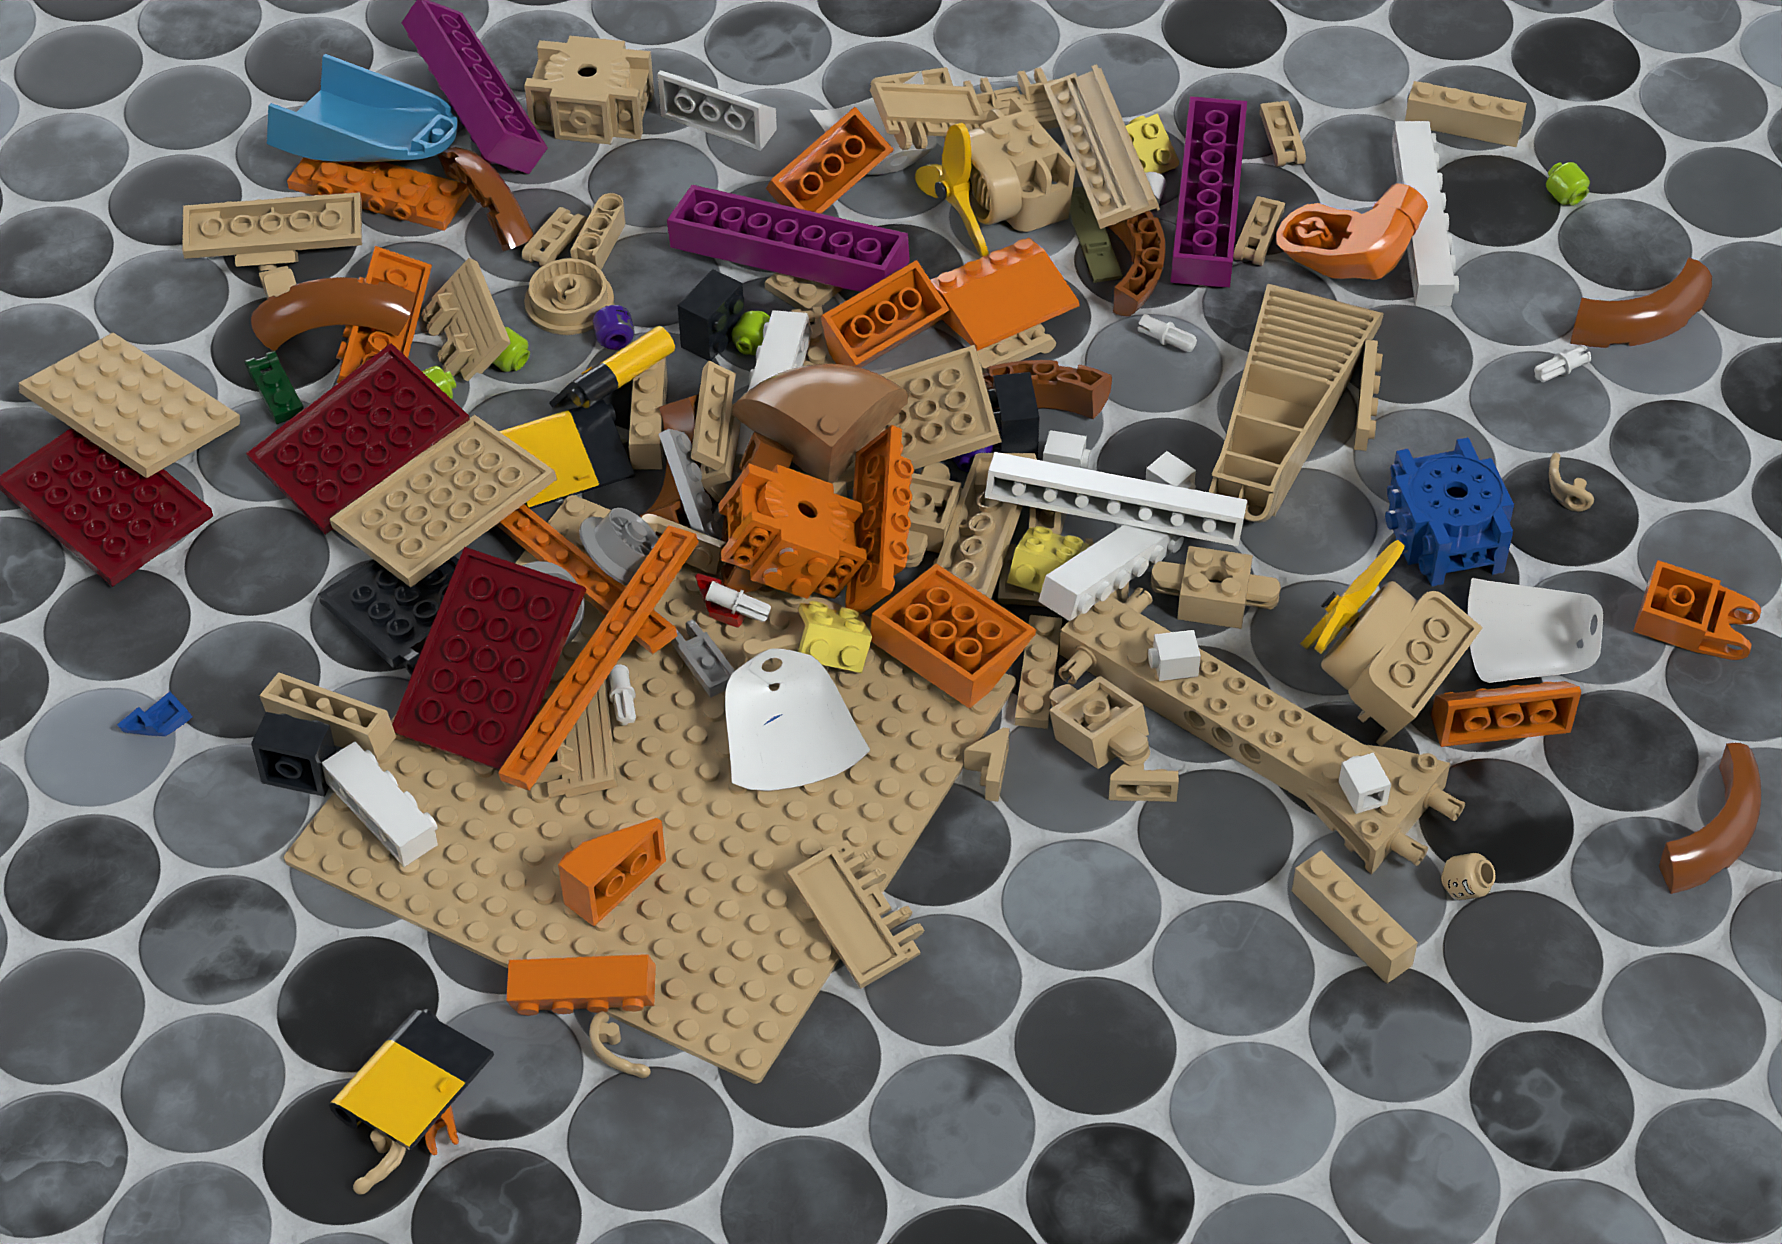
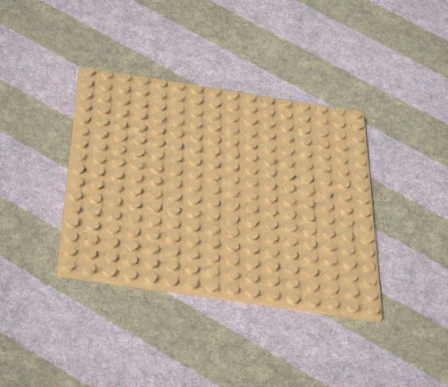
M571 495L566 498L547 523L589 556L580 538V525L589 517L605 518L611 510L578 496ZM525 550L516 564L524 565L539 560ZM684 563L654 607V610L675 626L685 641L692 639L687 633L685 624L693 619L704 633L707 632L736 671L744 664L743 645L748 639L755 638L765 641L781 635H790L804 631L805 623L798 611L800 603L809 604L810 601H817L826 604L828 609L840 611V608L845 607L815 594H811L806 599L764 585L756 591L743 594L771 606L767 620L760 622L746 616L740 627L737 628L709 616L695 576L697 573L722 581L721 572L715 575ZM583 598L584 618L581 628L575 638L563 647L549 685L561 682L606 617L585 598ZM863 614L859 615L870 631L872 618ZM633 639L616 665H625L629 669L630 685L634 688L636 694L633 700L636 714L634 723H628L627 726H623L620 724V721L616 720L614 704L609 699V692L611 691L610 680L608 676L605 679L618 787L566 798L565 794L550 797L547 782L535 783L530 791L501 781L498 774L499 770L396 735V738L377 761L378 766L383 772L388 770L394 776L398 788L403 793L408 791L413 796L418 809L423 814L428 812L433 817L438 827L435 830L438 845L403 867L334 792L284 855L285 863L288 866L508 968L509 960L648 954L656 964L654 1006H644L643 1010L636 1012L625 1011L622 1007L609 1008L606 1013L614 1019L742 1079L758 1084L765 1077L841 959L788 878L787 871L833 845L836 847L848 840L855 854L845 859V863L869 850H872L876 856L874 862L853 874L854 877L858 880L875 869L884 868L888 875L883 881L876 884L883 894L964 768L965 749L984 737L1015 689L1016 679L1005 673L995 687L969 709L871 642L862 673L822 665L837 687L870 751L852 767L835 776L811 784L772 791L750 790L733 784L731 779L725 711L726 691L710 698L680 657L671 641L652 655ZM780 683L769 685L771 691H776L780 687ZM658 818L662 821L666 855V862L594 927L564 904L558 864L567 852L575 850L582 842Z

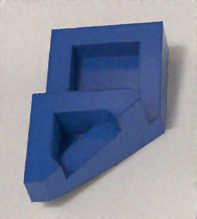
M169 691L147 711L144 712L138 707L117 725L125 733L166 737L184 725L193 716Z

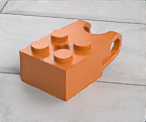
M1657 560L1649 578L1633 632L1693 652L1730 660H1741L1750 654L1751 643L1729 624L1743 625L1756 623L1760 618L1761 608L1754 600L1720 585L1721 580ZM1738 608L1748 609V610H1750V611L1752 612V614H1747V613L1741 612V611H1739V610H1737V609H1738ZM1727 644L1739 646L1742 649H1732Z

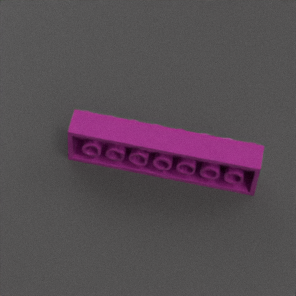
M416 0L401 23L408 33V38L417 47V53L428 65V71L434 75L439 83L438 87L449 99V105L455 109L460 117L459 121L470 133V139L481 151V157L490 164L497 163L503 165L513 172L518 170L530 174L548 147L463 13L430 0Z
M1190 96L1171 283L1230 288L1247 101Z
M697 185L690 186L667 219L671 248L859 292L866 290L904 268L910 261L908 233Z

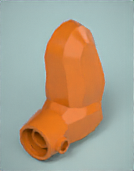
M1399 183L1392 185L1374 204L1372 210L1363 214L1352 210L1336 209L1320 203L1306 204L1291 212L1281 222L1276 232L1277 245L1294 261L1330 278L1377 280L1383 278L1396 267L1404 255L1412 236L1418 230L1428 209V204L1424 196L1416 189Z

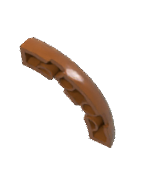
M458 147L447 148L437 154L447 179L452 178L458 182L463 181L466 183L469 193L476 202L480 203L482 207L488 208L489 213L486 216L503 251L530 241L534 234L520 205L505 181L487 161L471 150Z
M1150 211L1107 226L1124 242L1133 262L1126 276L1114 288L1113 313L1120 316H1131L1145 304L1157 286L1164 267V233L1157 217L1154 218Z
M1688 257L1684 268L1671 283L1649 295L1619 301L1581 298L1570 344L1607 348L1610 344L1628 343L1629 346L1650 343L1675 333L1684 327L1697 311L1700 312L1706 303L1712 288V275L1710 271L1700 261Z
M336 277L307 281L293 285L288 292L277 297L273 295L260 304L251 316L252 329L256 337L266 347L274 351L285 341L299 333L331 325L364 326L398 336L410 316L416 293L386 282H379L378 285L359 283L358 278Z
M1058 361L1007 362L987 367V372L983 373L988 390L993 388V375L1030 372L1038 408L1070 411L1090 419H1094L1102 411L1108 400L1112 385V375L1085 365H1078L1077 368L1059 366Z
M699 394L659 407L664 430L673 429L684 432L692 444ZM667 460L666 474L661 492L652 507L639 516L642 518L645 514H654L691 528ZM694 460V462H695V463L699 466V468H700V467H701V463L698 462V461H696V460ZM656 531V535L661 537L662 533Z
M754 432L739 468L742 472L748 464L772 471L777 464L789 468L794 455L778 442ZM727 516L724 517L721 540L726 543L729 541ZM727 562L720 569L724 586L740 592V590H744L743 593L756 591L764 586V584L750 580V570Z
M1726 743L1719 765L1725 787L1726 804L1720 813L1697 832L1678 840L1666 842L1659 868L1670 894L1685 891L1706 883L1711 876L1724 868H1729L1748 846L1755 832L1761 807L1760 774L1754 754L1748 745Z

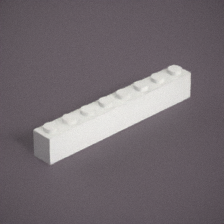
M1395 121L1392 148L1397 183L1409 185L1424 196L1428 204V209L1419 228L1407 246L1415 306H1451L1453 294H1458L1459 278L1453 275L1456 259L1455 255H1450L1452 250V234H1447L1449 215L1443 211L1446 206V195L1440 192L1442 190L1443 177L1442 173H1437L1439 169V153H1434L1436 149V133H1431L1429 121Z
M994 452L988 471L985 498L1234 546L1239 545L1247 504L1246 499Z

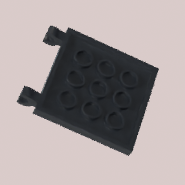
M456 556L451 557L412 587L372 559L318 593L320 603L388 664L394 669L403 664L412 676L420 657L419 652L424 647L459 559Z

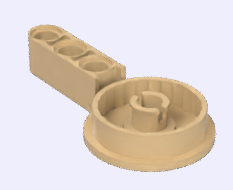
M608 193L602 195L597 200L570 250L571 258L547 263L533 274L525 294L524 303L528 318L540 329L559 335L584 333L594 329L593 318L601 308L614 305L613 289L601 269L625 227L624 202L620 195Z

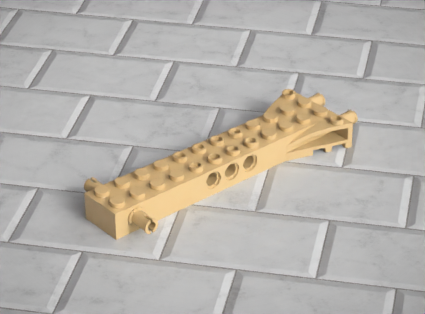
M1141 587L1136 588L1124 603L1108 596L1105 601H1099L1093 605L1087 613H1081L1071 621H1068L1061 629L1059 654L1067 658L1068 661L1059 668L1058 672L1065 682L1071 676L1068 684H1075L1086 670L1097 677L1101 676L1143 705L1302 799L1331 831L1336 830L1345 839L1344 845L1350 852L1355 851L1365 861V868L1371 875L1392 850L1413 862L1416 866L1420 864V861H1423L1428 847L1405 834L1429 806L1449 817L1452 821H1456L1457 816L1459 817L1464 809L1465 802L1443 791L1446 786L1450 763L1437 760L1430 753L1419 755L1393 748L1363 745L1200 648L1201 657L1198 677L1159 681L1156 668H1150L1148 649L1153 648L1154 634L1170 633L1171 631L1140 614L1153 601L1152 596L1147 590L1141 596L1139 595L1143 591ZM1374 753L1391 783L1387 805L1356 814L1339 784L1342 762L1347 761L1353 756H1364Z

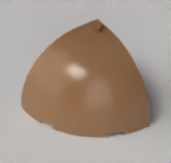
M813 364L788 369L760 382L733 405L732 415L752 431L771 438L790 450L794 455L792 462L807 474L817 479L834 483L855 461L856 452L877 437L908 403V393L895 382L866 369L841 364Z

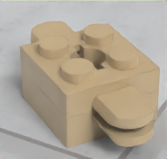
M940 462L923 467L920 474H912L909 488L912 492V500L908 512L911 527L909 528V535L906 540V544L909 547V555L907 556L905 567L918 566L923 559L925 550L940 553L961 496V483L950 481L949 468Z
M1194 546L1188 547L1185 565L1158 561L1153 566L1151 572V588L1154 592L1180 596L1178 620L1242 629L1245 606L1273 609L1279 602L1281 589L1277 578L1251 574L1253 555ZM1210 580H1219L1222 583L1210 582Z
M1098 676L1079 690L1070 684L1055 688L1051 692L1050 701L1052 708L1049 712L1055 739L1095 768L1100 769L1115 757H1118L1130 766L1142 764L1149 758L1150 749L1148 738L1146 737L1149 735L1142 703L1101 676Z

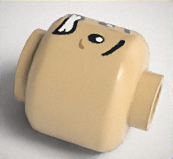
M1470 853L1453 856L1448 859L1443 868L1441 881L1451 897L1456 900H1467L1486 896L1490 892L1492 885H1494L1496 875L1493 865L1483 855Z

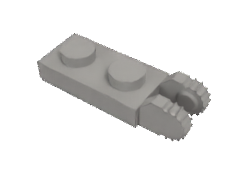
M693 619L686 622L687 633L692 639L685 641L676 629L678 636L671 643L711 698L726 691L728 680L735 670L707 632L704 633Z

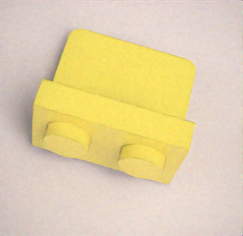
M1158 113L1147 118L1144 115L1139 116L1126 125L1145 173L1156 172L1162 174L1175 169L1179 165V159Z
M1031 527L1015 548L1007 583L1041 593L1047 574L1089 548L1090 545L1084 543L1081 538L1068 535L1064 537L1054 534L1052 530L1046 527Z
M810 601L809 604L800 603L798 611L805 623V628L798 652L813 656L825 666L862 673L872 635L862 617L859 616V613L850 608H840V611L828 609L826 604L817 601Z

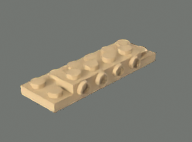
M360 192L183 206L182 252L184 259L362 245V200Z
M978 453L974 457L965 485L961 488V496L939 557L934 560V564L937 563L991 599L1023 505L985 498L988 471L994 453ZM1003 453L1037 460L1035 453Z

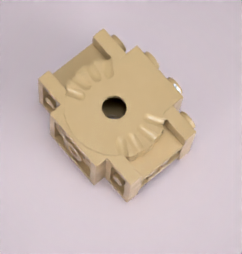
M569 36L567 43L539 40L537 46L538 62L533 77L527 78L524 85L528 117L536 129L554 131L555 139L609 145H611L613 137L641 140L643 134L642 119L648 101L652 102L654 97L651 51L626 49L625 41L579 36Z

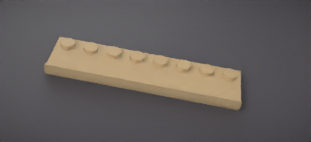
M1096 64L1091 66L1093 70L1078 77L1076 73L1070 74L1045 84L1044 88L1073 162L1076 164L1077 172L1098 225L1102 229L1154 208L1158 211L1160 208L1102 69L1098 68Z

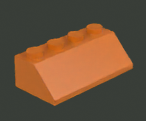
M854 107L774 176L767 185L766 190L780 205L822 214L892 153L894 149L861 112Z
M916 260L824 313L821 316L828 352L836 364L862 368L938 323L950 309Z
M1561 681L1524 686L1512 685L1505 688L1478 689L1476 691L1459 693L1447 692L1435 695L1431 717L1440 747L1571 733L1581 696V689L1577 685Z

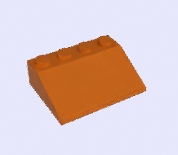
M1029 237L1018 240L1010 246L993 251L987 256L967 262L959 268L944 272L938 277L931 279V282L950 309L941 320L971 346L975 345L977 351L1080 306L1079 300L1046 251Z
M936 563L872 613L870 633L872 635V643L970 709L995 687L1036 635L1037 629Z

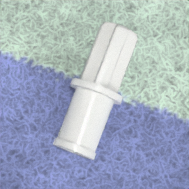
M1144 314L1139 321V325L1143 327L1139 326L1138 332L1160 340L1162 345L1168 343L1184 351L1191 352L1197 343L1195 335L1176 328L1172 322L1165 323L1150 317L1148 314Z
M1580 345L1566 353L1559 352L1554 355L1553 359L1534 368L1535 378L1541 382H1546L1559 375L1566 376L1571 373L1572 369L1589 363L1591 361V353L1589 351L1581 355L1582 352L1588 349L1585 345Z
M712 581L705 598L707 601L709 600L731 609L732 614L738 612L760 622L767 620L771 610L769 604L743 594L744 590L738 592L715 581Z
M615 665L608 675L611 686L609 699L614 704L616 720L620 721L621 725L627 726L628 723H634L636 719L633 702L636 694L634 688L630 685L628 667L625 665Z

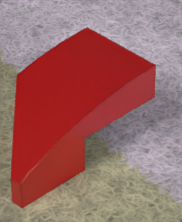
M697 573L695 576L709 616L717 621L739 628L746 618L745 615L738 612L732 614L731 609L705 600L712 581L721 585L722 581Z

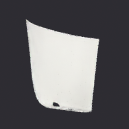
M919 71L911 79L904 82V84H924L922 71ZM873 98L837 109H810V112L826 132L851 109L856 107L889 143L894 151L873 168L868 175H881L903 170L926 156L935 148L937 143L936 136H927L928 143L926 149H916L913 143L909 150L900 149L894 134H887Z
M1476 578L1471 579L1468 597V616L1483 628L1470 644L1475 670L1482 681L1492 683L1567 674L1587 669L1596 663L1601 650L1603 609L1595 598L1581 593ZM1596 615L1598 620L1597 629L1594 635H1591L1590 623L1592 617ZM1583 639V648H1578L1577 642Z
M768 649L743 664L729 678L725 692V711L733 784L750 790L763 791L807 785L843 772L855 765L870 751L833 680L822 664L813 656L786 649ZM770 658L782 660L781 667L776 671L766 672L762 669V664ZM774 683H780V687L776 691H771L768 687ZM781 715V716L778 717L777 719H775V720H773V721H771V722L765 724L767 721H769V720H770L771 718H773L774 716Z

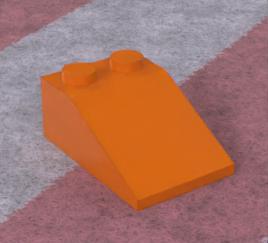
M654 818L582 842L575 850L567 852L558 864L564 904L593 927L666 862L662 821Z

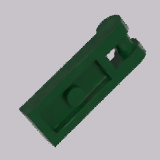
M274 350L265 353V357L256 360L253 357L245 360L248 373L276 425L292 419L304 409ZM267 368L271 369L270 371L261 373L262 370H265Z

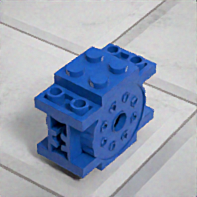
M1469 437L1457 439L1454 451L1413 458L1409 449L1396 451L1394 464L1390 467L1392 478L1391 484L1387 486V497L1390 506L1389 511L1385 513V520L1388 529H1393L1396 540L1405 545L1402 553L1408 565L1419 563L1420 571L1423 575L1427 576L1431 587L1444 584L1445 574L1488 565L1492 575L1503 573L1513 535L1510 521L1514 503L1492 458L1479 460Z

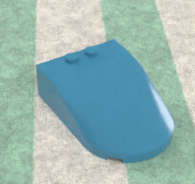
M327 54L323 55L321 90L303 107L295 112L273 103L268 105L267 144L313 160L385 162L423 159L437 155L450 147L457 133V117H454L451 113V106L440 97Z

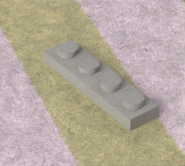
M667 429L659 433L691 529L721 540L722 530L712 514V501L703 488L701 482L702 472L694 462V459H691L692 443L684 432Z

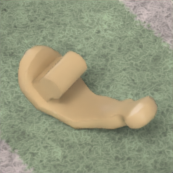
M1553 453L1549 463V483L1552 495L1568 510L1575 512L1587 510L1594 503L1593 495L1585 490L1587 482L1582 478H1576L1573 485L1562 481L1559 473L1561 457L1559 453Z
M601 1011L597 1013L591 1021L589 1031L592 1049L596 1056L609 1067L642 1079L649 1077L651 1070L648 1066L631 1063L620 1058L602 1044L603 1042H608L612 1045L618 1044L621 1040V1034L618 1024L614 1022L607 1023L609 1015L606 1012Z
M377 1130L372 1131L370 1138L377 1152L388 1153L366 1176L354 1182L353 1190L358 1195L367 1193L373 1185L385 1179L401 1164L405 1155V1147Z

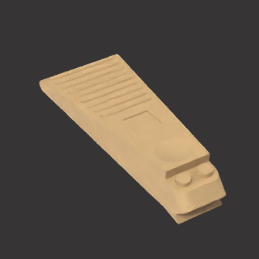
M1267 284L1222 452L1212 472L1213 479L1209 493L1246 499L1244 520L1250 522H1266L1276 515L1362 360L1365 341L1373 340L1383 319L1382 312Z

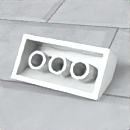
M662 70L658 72L661 117L760 151L777 130L775 108Z

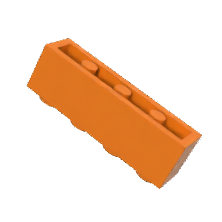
M648 954L509 960L506 1001L518 1014L527 1016L537 1015L539 1010H552V1012L557 1014H571L574 1012V1009H587L589 1012L599 1013L601 1011L607 1012L609 1008L622 1007L625 1011H641L644 1006H654L656 964Z

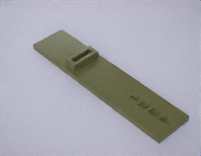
M1084 187L1073 188L1069 215L1093 283L1122 279L1123 275L1106 229H1100Z

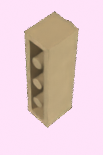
M1414 81L1408 98L1405 121H1429L1432 131L1517 147L1527 103Z
M666 357L633 378L629 431V453L633 469H662L664 448L659 433L665 430L659 407L666 405L668 376Z
M279 672L259 695L266 712L284 713L294 718L309 721L317 720L328 724L331 728L334 745L345 748L356 742L364 751L370 750L377 761L396 738L387 710Z
M1322 850L1295 868L1292 892L1385 983L1388 984L1413 966L1418 942Z

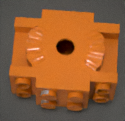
M748 464L718 504L719 514L728 517L729 541L721 550V561L750 570V580L806 599L813 592L835 599L867 560L866 550L856 547L854 523L863 513L862 503L835 494L832 483L778 464L772 471Z

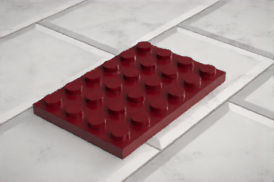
M390 343L249 450L246 455L249 461L326 535L333 530L330 518L429 447L468 422L470 417L401 351Z
M70 428L0 475V491L112 587L213 517L212 509L166 470L162 469L145 478L73 428Z
M464 547L393 720L392 726L395 734L500 770L535 720L587 589L582 585Z

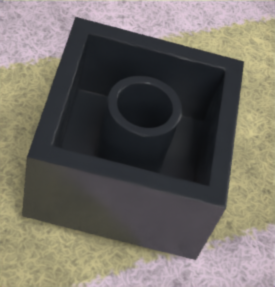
M712 269L677 305L681 348L707 361H712L718 353H722L726 349L728 343L732 340L731 332L742 314H744L743 283Z
M1031 373L993 375V388L988 389V394L1002 441L993 445V451H999V453H1035L1038 460L1040 417Z
M266 712L251 742L262 784L325 797L330 786L326 783L321 763L336 754L330 725L317 720L309 721L294 718L284 713Z

